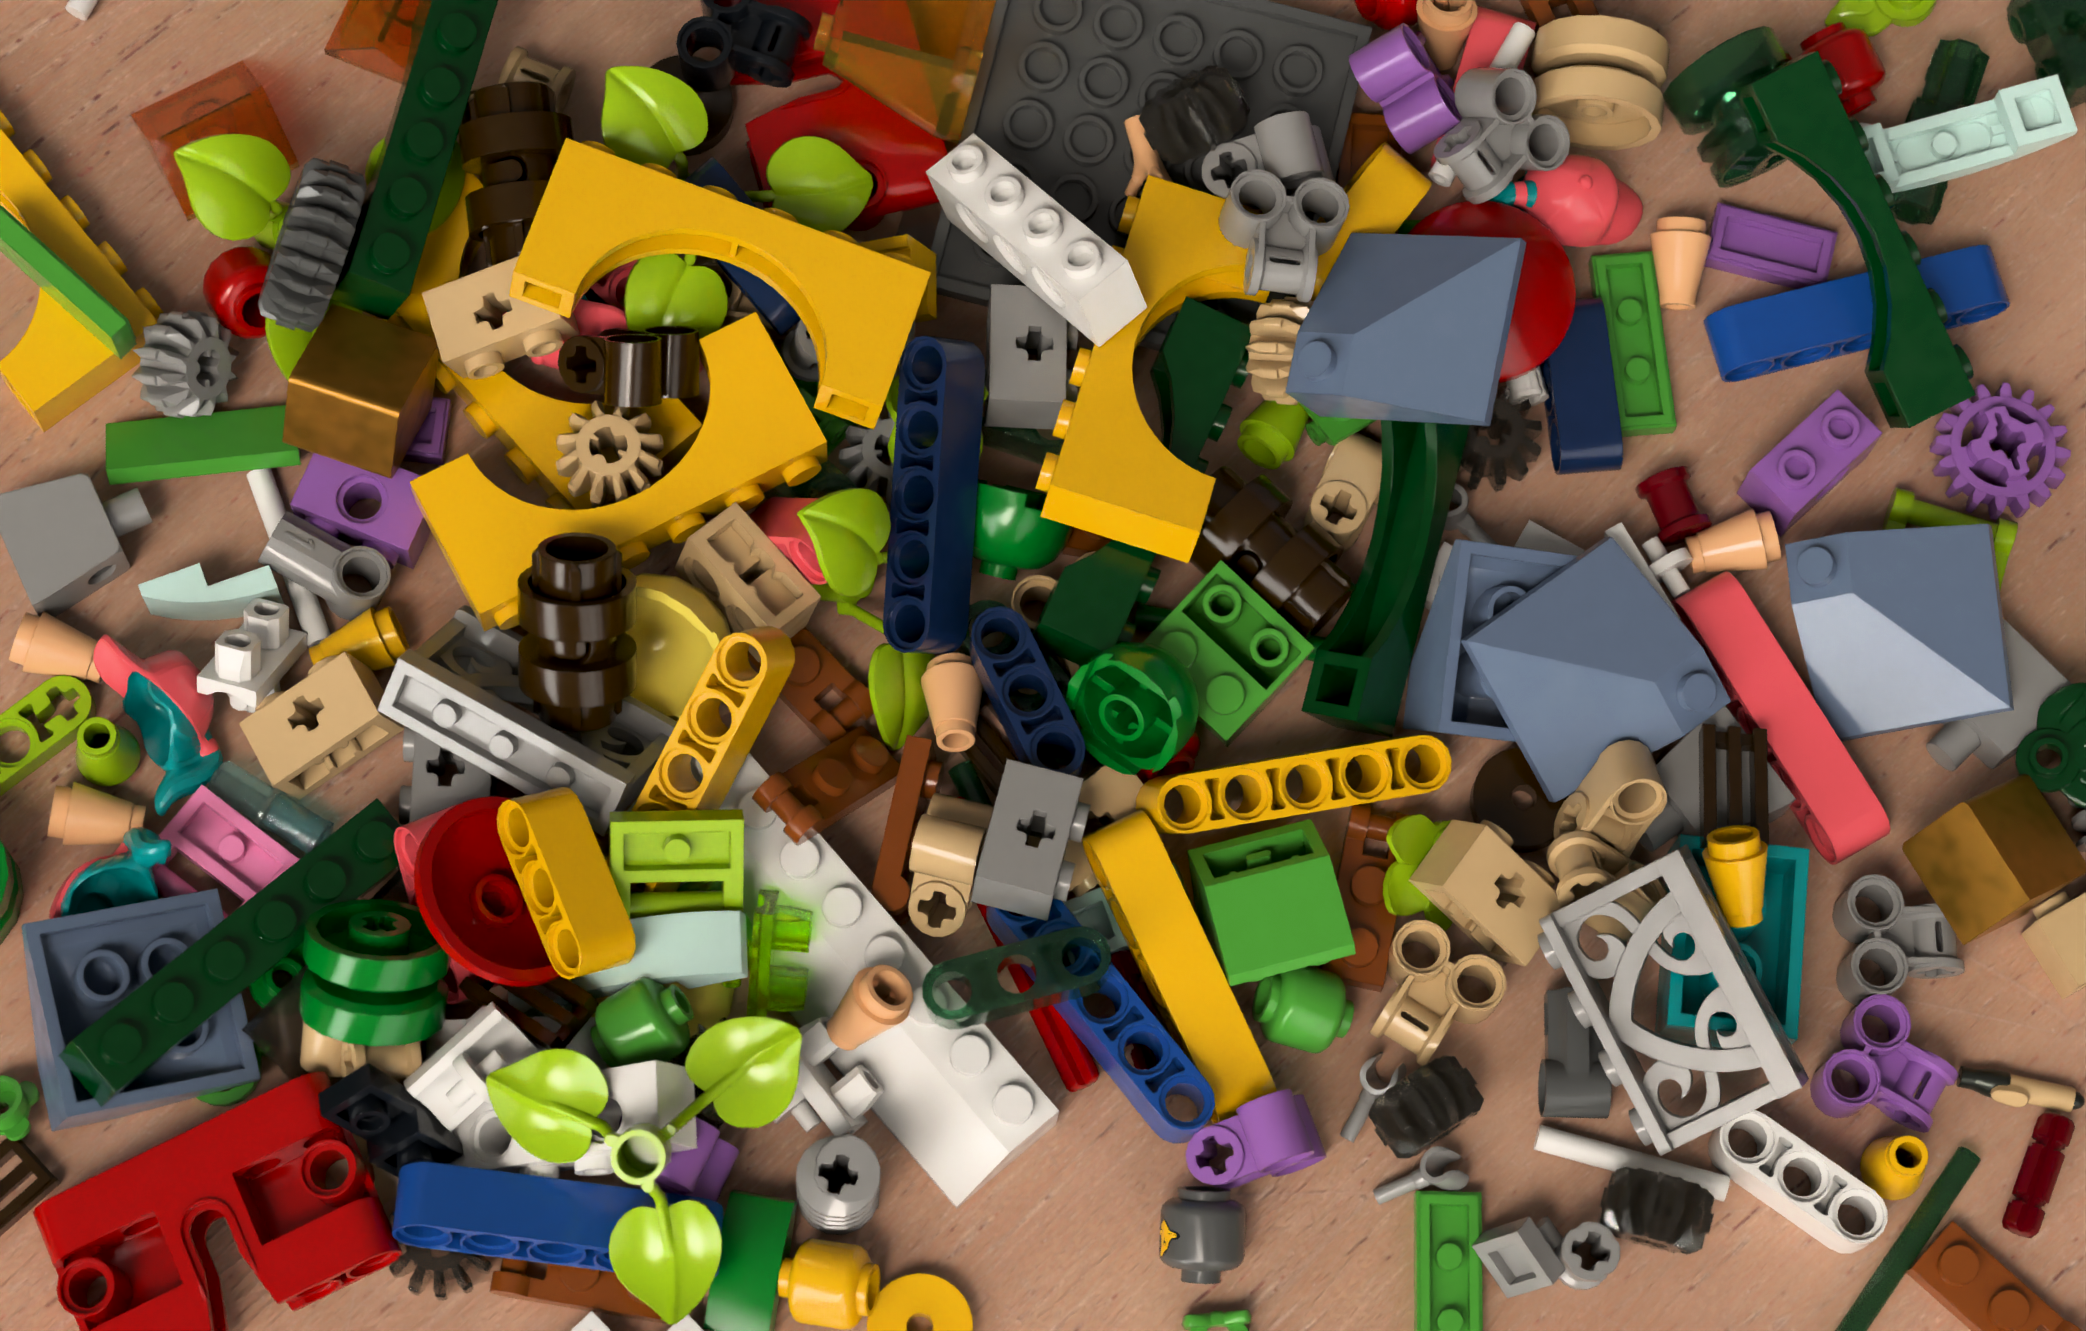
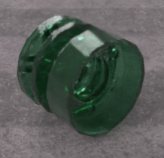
M1761 26L1747 30L1721 43L1684 69L1663 93L1664 104L1685 135H1697L1710 131L1697 147V154L1702 162L1713 163L1710 167V173L1718 187L1729 188L1745 183L1788 160L1759 145L1733 89L1792 60V57L1771 27Z

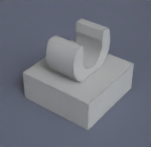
M1529 1216L1485 1230L1472 1245L1507 1299L1551 1286L1566 1270L1553 1251L1561 1242L1562 1236L1548 1216L1542 1218L1537 1225Z

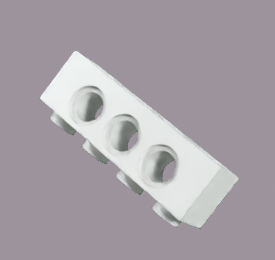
M974 133L926 171L947 219L1098 347L1102 346L1148 308L1128 260Z
M659 1060L603 1069L601 1071L606 1077L609 1086V1099L605 1109L597 1117L608 1122L616 1133L621 1135L631 1126L640 1123L653 1124L662 1129L695 1100L694 1083L688 1077L684 1066ZM483 1102L452 1131L462 1144L464 1155L449 1165L560 1179V1172L574 1169L576 1175L582 1176L614 1173L610 1159L612 1147L607 1146L604 1142V1137L595 1130H593L591 1145L587 1153L579 1160L569 1163L547 1162L527 1152L507 1132L497 1117L493 1106L486 1102ZM696 1116L670 1138L672 1153L697 1148Z

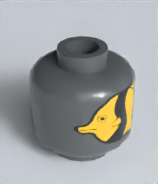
M1209 1186L1179 1187L1178 1197L1167 1200L1161 1208L1160 1259L1164 1264L1172 1268L1181 1269L1182 1282L1195 1284L1220 1283L1221 1271L1233 1270L1239 1267L1244 1260L1246 1209L1241 1203L1231 1199L1230 1189Z

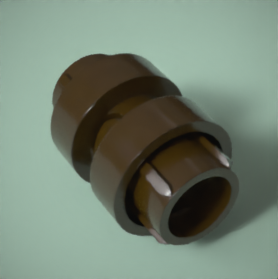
M509 82L477 90L474 93V98L469 102L471 121L464 123L458 128L462 169L471 174L482 175L483 188L469 193L465 197L469 237L472 240L484 242L486 264L489 267L520 255L565 139L574 140L572 118L568 115L557 113L555 92L543 83Z
M1223 466L1210 475L1216 478L1190 562L1206 576L1222 560L1306 640L1311 639L1337 614L1356 589L1357 585L1351 581V578L1335 565L1341 557L1344 547L1316 521L1309 523L1299 532L1284 518L1289 512L1293 501L1265 475H1260L1247 484L1229 467Z
M590 533L554 535L540 542L538 548L532 552V566L523 571L517 581L518 622L522 628L529 632V634L523 637L518 646L519 688L527 697L533 700V711L539 714L540 720L546 725L568 732L594 731L614 722L616 716L622 712V699L629 696L636 688L637 646L634 639L625 632L633 627L637 619V581L635 575L629 569L622 566V553L616 549V545L608 538Z

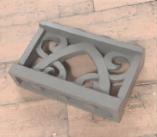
M467 605L459 608L447 624L415 651L408 649L398 658L377 711L528 795L560 787L570 788L581 801L592 830L603 837L609 832V812L624 811L638 797L677 724V721L630 695L622 699V712L616 716L613 723L604 728L587 732H559L508 704L505 701L514 702L539 716V714L533 711V700L527 697L519 688L518 646L523 636L510 629L500 630L498 625L484 632L472 608Z
M1687 844L1539 919L1544 932L1538 934L1537 938L1544 956L1553 969L1556 970L1562 967L1574 989L1568 993V999L1574 1014L1584 1028L1593 1026L1604 1047L1603 1050L1598 1052L1604 1072L1615 1087L1624 1085L1635 1107L1628 1111L1635 1132L1645 1146L1654 1143L1660 1156L1775 1099H1780L1802 1088L1809 1080ZM1663 876L1670 890L1648 912L1641 922L1629 909L1614 901ZM1594 915H1605L1615 918L1632 933V937L1627 945L1620 937L1614 934L1602 933L1596 935L1602 938L1608 945V953L1603 960L1590 958L1580 946L1579 934L1581 927L1586 919ZM1663 933L1668 944L1674 948L1676 935L1687 933L1694 939L1695 951L1688 959H1678L1667 952L1657 940ZM1648 955L1662 967L1677 974L1695 976L1713 972L1719 986L1706 997L1697 1013L1695 1021V1040L1697 1045L1665 1037L1634 1020L1636 990ZM1614 977L1610 1003L1597 979ZM1727 1012L1736 1020L1737 1029L1731 1035H1724L1717 1030V1038L1721 1047H1712L1709 1033L1710 1019L1714 1013ZM1634 1050L1658 1061L1645 1073ZM1762 1067L1769 1080L1768 1082L1720 1105L1721 1081L1719 1072H1735ZM1691 1070L1703 1071L1707 1093L1700 1110L1689 1116L1676 1115L1667 1110L1660 1099V1083L1667 1079L1677 1081L1682 1089V1099L1690 1091L1693 1083Z

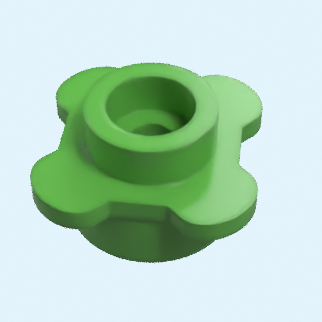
M0 1075V1110L9 1107L6 1112L0 1114V1135H5L10 1141L24 1138L31 1130V1124L28 1120L31 1106L40 1097L39 1090L34 1083L30 1081L18 1083L12 1077Z

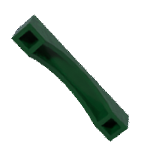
M498 0L419 1L412 23L408 60L394 113L366 190L349 251L331 299L388 321L410 295L457 139L458 128L463 119Z
M1818 51L1800 55L1733 88L1759 145L1788 159L1813 178L1839 207L1857 238L1868 270L1873 303L1871 345L1864 372L1890 428H1911L1976 395L1969 381L1974 376L1970 360L1964 350L1957 344L1953 345L1943 325L1947 321L1945 306L1934 289L1926 288L1917 268L1921 264L1918 247L1909 233L1906 231L1901 232L1891 212V209L1895 207L1893 193L1886 180L1880 174L1874 175L1864 153L1869 149L1866 134L1859 122L1854 117L1848 118L1838 96L1842 93V84L1833 65L1826 59L1822 61Z
M1186 296L1169 327L1152 365L1150 374L1159 403L1161 443L1185 464L1205 474L1209 461L1199 457L1206 439L1209 438L1217 442L1227 424L1233 408L1224 404L1223 401L1230 385L1240 389L1248 375L1245 367L1249 360V351L1246 350L1245 346L1249 344L1251 334L1249 325ZM1112 540L1094 554L1066 566L1054 584L1032 632L1037 645L1082 666L1095 654L1119 643L1130 642L1137 625L1127 621L1134 602L1137 601L1143 605L1147 603L1161 573L1160 569L1151 566L1156 553Z
M1381 420L1382 472L1379 502L1371 542L1361 574L1356 583V589L1352 592L1349 602L1334 628L1317 648L1302 712L1336 728L1392 738L1470 425Z
M378 798L375 799L75 1037L60 1053L59 1057L101 1107L104 1106L230 1001L304 943L305 925L312 913L326 905L348 900H360L400 868L394 847V832L397 827H400L398 822Z

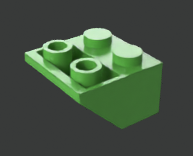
M1222 560L1216 564L1143 642L1152 643L1171 652L1186 666L1197 687L1200 702L1197 720L1226 747L1273 700L1315 649L1308 640Z
M1311 819L1187 850L1195 911L1230 987L1246 982L1261 981L1269 976L1308 966L1323 965L1331 960L1356 954L1355 943L1331 858Z

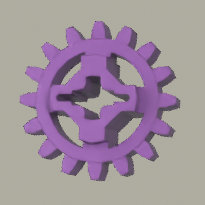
M2003 382L1995 396H1991L1985 385L1981 384L1975 388L1974 392L1976 395L1971 397V401L1966 399L1950 407L1949 409L1952 414L1943 413L1938 420L1935 428L1943 435L1935 437L1930 445L1929 452L1944 456V458L1935 466L1933 473L1937 477L1950 475L1953 482L1945 493L1949 498L1957 496L1961 492L1968 496L1965 511L1972 513L1980 503L1988 505L1990 519L1997 520L2005 507L2009 506L2014 516L2020 518L2030 508V502L2039 508L2044 505L2051 496L2049 488L2057 489L2064 480L2066 474L2057 467L2063 466L2071 457V450L2056 446V444L2061 441L2068 431L2066 426L2056 425L2051 427L2047 420L2055 409L2051 404L2039 410L2032 406L2034 391L2028 389L2020 399L2013 398L2010 383ZM1973 422L1974 428L1971 431L1973 440H1970L1967 446L1961 447L1964 428ZM1992 443L1996 451L1991 449L1990 445ZM2004 451H2007L2010 455L2008 459ZM2038 455L2037 471L2035 476L2028 481L2026 475L2030 470L2027 462L2033 456Z

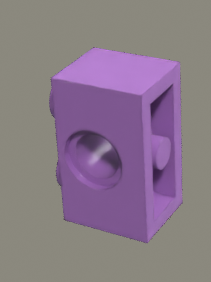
M1837 389L1750 469L1737 494L1756 513L1770 511L1777 534L1781 537L1869 455L1883 433Z
M313 453L290 503L294 515L333 537L353 546H367L376 549L386 558L390 569H393L396 563L414 569L431 532L414 499L410 481L421 475L398 467L393 478L390 479ZM371 498L381 503L379 511L368 519H357L349 515L351 507L361 499Z

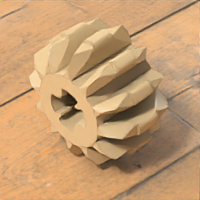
M1297 297L1272 299L1270 303L1260 304L1256 312V320L1250 322L1249 330L1251 337L1249 344L1245 346L1249 351V360L1245 368L1248 373L1252 374L1251 385L1253 391L1261 393L1264 400L1276 401L1277 404L1283 405L1298 404V401L1285 393L1297 333L1314 301H1309V303L1299 302Z
M597 400L591 404L593 416L591 420H587L582 415L572 412V415L569 417V424L573 433L559 434L556 439L557 449L565 454L556 461V468L559 476L571 477L568 489L573 497L581 496L590 491L591 506L593 508L601 507L605 504L607 495H615L616 502L628 498L627 491L630 489L638 494L651 487L647 477L662 475L664 470L663 461L655 455L664 449L663 438L660 434L648 433L652 422L651 417L646 412L629 420V407H615L613 415H605L603 404ZM613 447L615 453L619 456V460L614 463H606L601 450Z

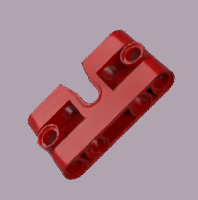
M741 0L714 1V3L723 7L735 6L741 2ZM757 0V2L766 5H774L792 10L805 17L813 26L809 40L801 41L791 66L795 74L792 83L822 75L834 76L842 82L834 89L799 97L745 123L749 139L746 142L759 191L771 190L766 178V167L772 154L784 142L795 137L817 136L839 145L872 176V192L875 195L868 200L862 212L846 227L847 229L867 231L877 226L886 214L898 211L906 212L940 203L926 171L946 156L947 151L902 0ZM736 71L735 76L729 83L730 85H766ZM762 202L764 209L771 208L772 202Z
M312 1072L294 1078L45 1200L34 1209V1218L53 1266L59 1276L57 1284L58 1300L67 1312L74 1315L80 1331H229L221 1279L206 1243V1234L210 1225L217 1219L224 1217L228 1222L240 1254L252 1268L255 1275L277 1304L286 1302L293 1311H297L387 1267L401 1257L403 1253L398 1241L393 1237L391 1224L374 1186L375 1174L372 1164L367 1157L360 1153L352 1132L329 1121L320 1114L318 1094L332 1086L327 1072ZM346 1159L349 1167L347 1178L339 1187L328 1190L325 1182L327 1170L336 1161ZM104 1276L107 1282L106 1295L99 1304L89 1307L86 1297L88 1288L94 1280Z

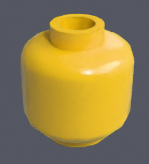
M814 1238L807 1239L798 1248L795 1257H786L780 1267L778 1294L780 1297L788 1298L791 1315L799 1323L844 1330L852 1329L860 1322L863 1316L870 1317L873 1314L879 1296L880 1268L878 1264L871 1263L866 1249L860 1245Z

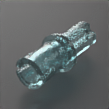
M224 761L215 770L209 782L208 789L229 806L253 820L255 826L262 831L265 829L271 831L304 851L305 854L329 837L333 831L334 823L316 815L308 808L288 797L287 793L272 787L232 761Z

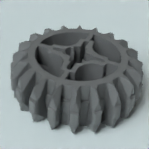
M313 158L304 165L284 217L260 292L258 307L261 316L274 320L276 325L291 330L298 328L312 332L320 325L341 274L365 198L367 186L363 174L349 169V166L333 160L327 162Z

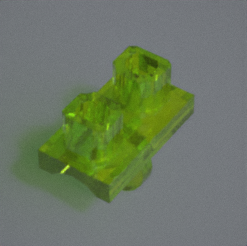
M759 889L758 907L754 910L752 941L747 939L748 970H750L747 1016L768 1017L769 1011L785 1012L803 1011L805 1009L809 969L774 966L775 950L809 953L813 911L793 906L778 905L779 891ZM741 979L721 982V984L727 988H738L741 986Z

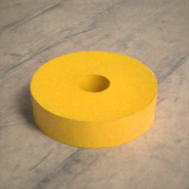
M924 1273L905 1275L886 1285L879 1292L873 1314L867 1318V1331H907V1324L915 1317L928 1319L933 1331H973L971 1310L961 1292L945 1279Z

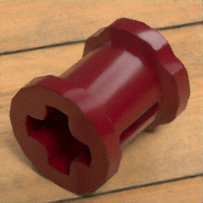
M1686 466L1672 467L1656 473L1638 484L1635 488L1638 497L1646 499L1660 530L1657 536L1664 547L1684 542V537L1696 535L1697 532L1705 530L1712 525L1709 515L1700 513L1687 483L1691 474Z

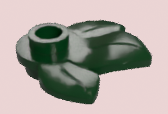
M2074 683L2062 687L2041 704L2037 716V730L2028 734L2019 744L2015 765L2018 775H2029L2040 792L2052 793L2060 791L2075 805L2086 808V683ZM2044 749H2051L2059 754L2061 763L2055 768H2044L2038 763L2036 755Z

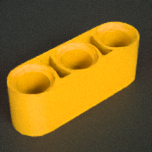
M1386 142L1371 154L1343 188L1349 200L1350 208L1334 245L1328 252L1318 256L1316 281L1310 301H1315L1351 233L1394 234L1432 186V182ZM1322 217L1317 220V223H1326Z
M560 787L502 802L497 814L499 837L554 970L562 978L569 980L630 963L636 948L634 930L578 796L570 788Z

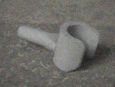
M1455 483L1451 501L1459 507L1448 511L1444 530L1458 529L1472 541L1497 544L1468 513L1467 492L1462 486Z
M1384 1052L1374 1055L1361 1067L1359 1076L1363 1090L1340 1133V1136L1353 1143L1380 1097L1392 1092L1405 1080L1407 1072L1404 1063L1394 1071L1390 1082L1387 1083L1378 1078L1375 1067Z
M1441 1146L1430 1148L1423 1155L1419 1169L1412 1171L1407 1176L1373 1189L1378 1204H1383L1413 1190H1420L1432 1184L1444 1191L1458 1192L1462 1190L1469 1182V1175L1460 1170H1451L1443 1174L1445 1167L1449 1163L1459 1160L1461 1155Z

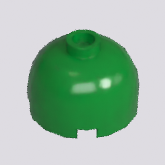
M978 479L973 557L981 560L979 573L1016 581L1018 569H1041L1054 562L1066 548L1074 527L1040 517L1047 494L1010 485H988L986 480Z
M1122 642L1092 656L1070 679L1065 700L1070 712L1075 709L1076 718L1082 727L1080 732L1083 736L1086 750L1101 764L1121 774L1136 775L1141 769H1153V773L1163 769L1171 762L1194 734L1200 704L1196 684L1186 666L1171 652L1152 643Z

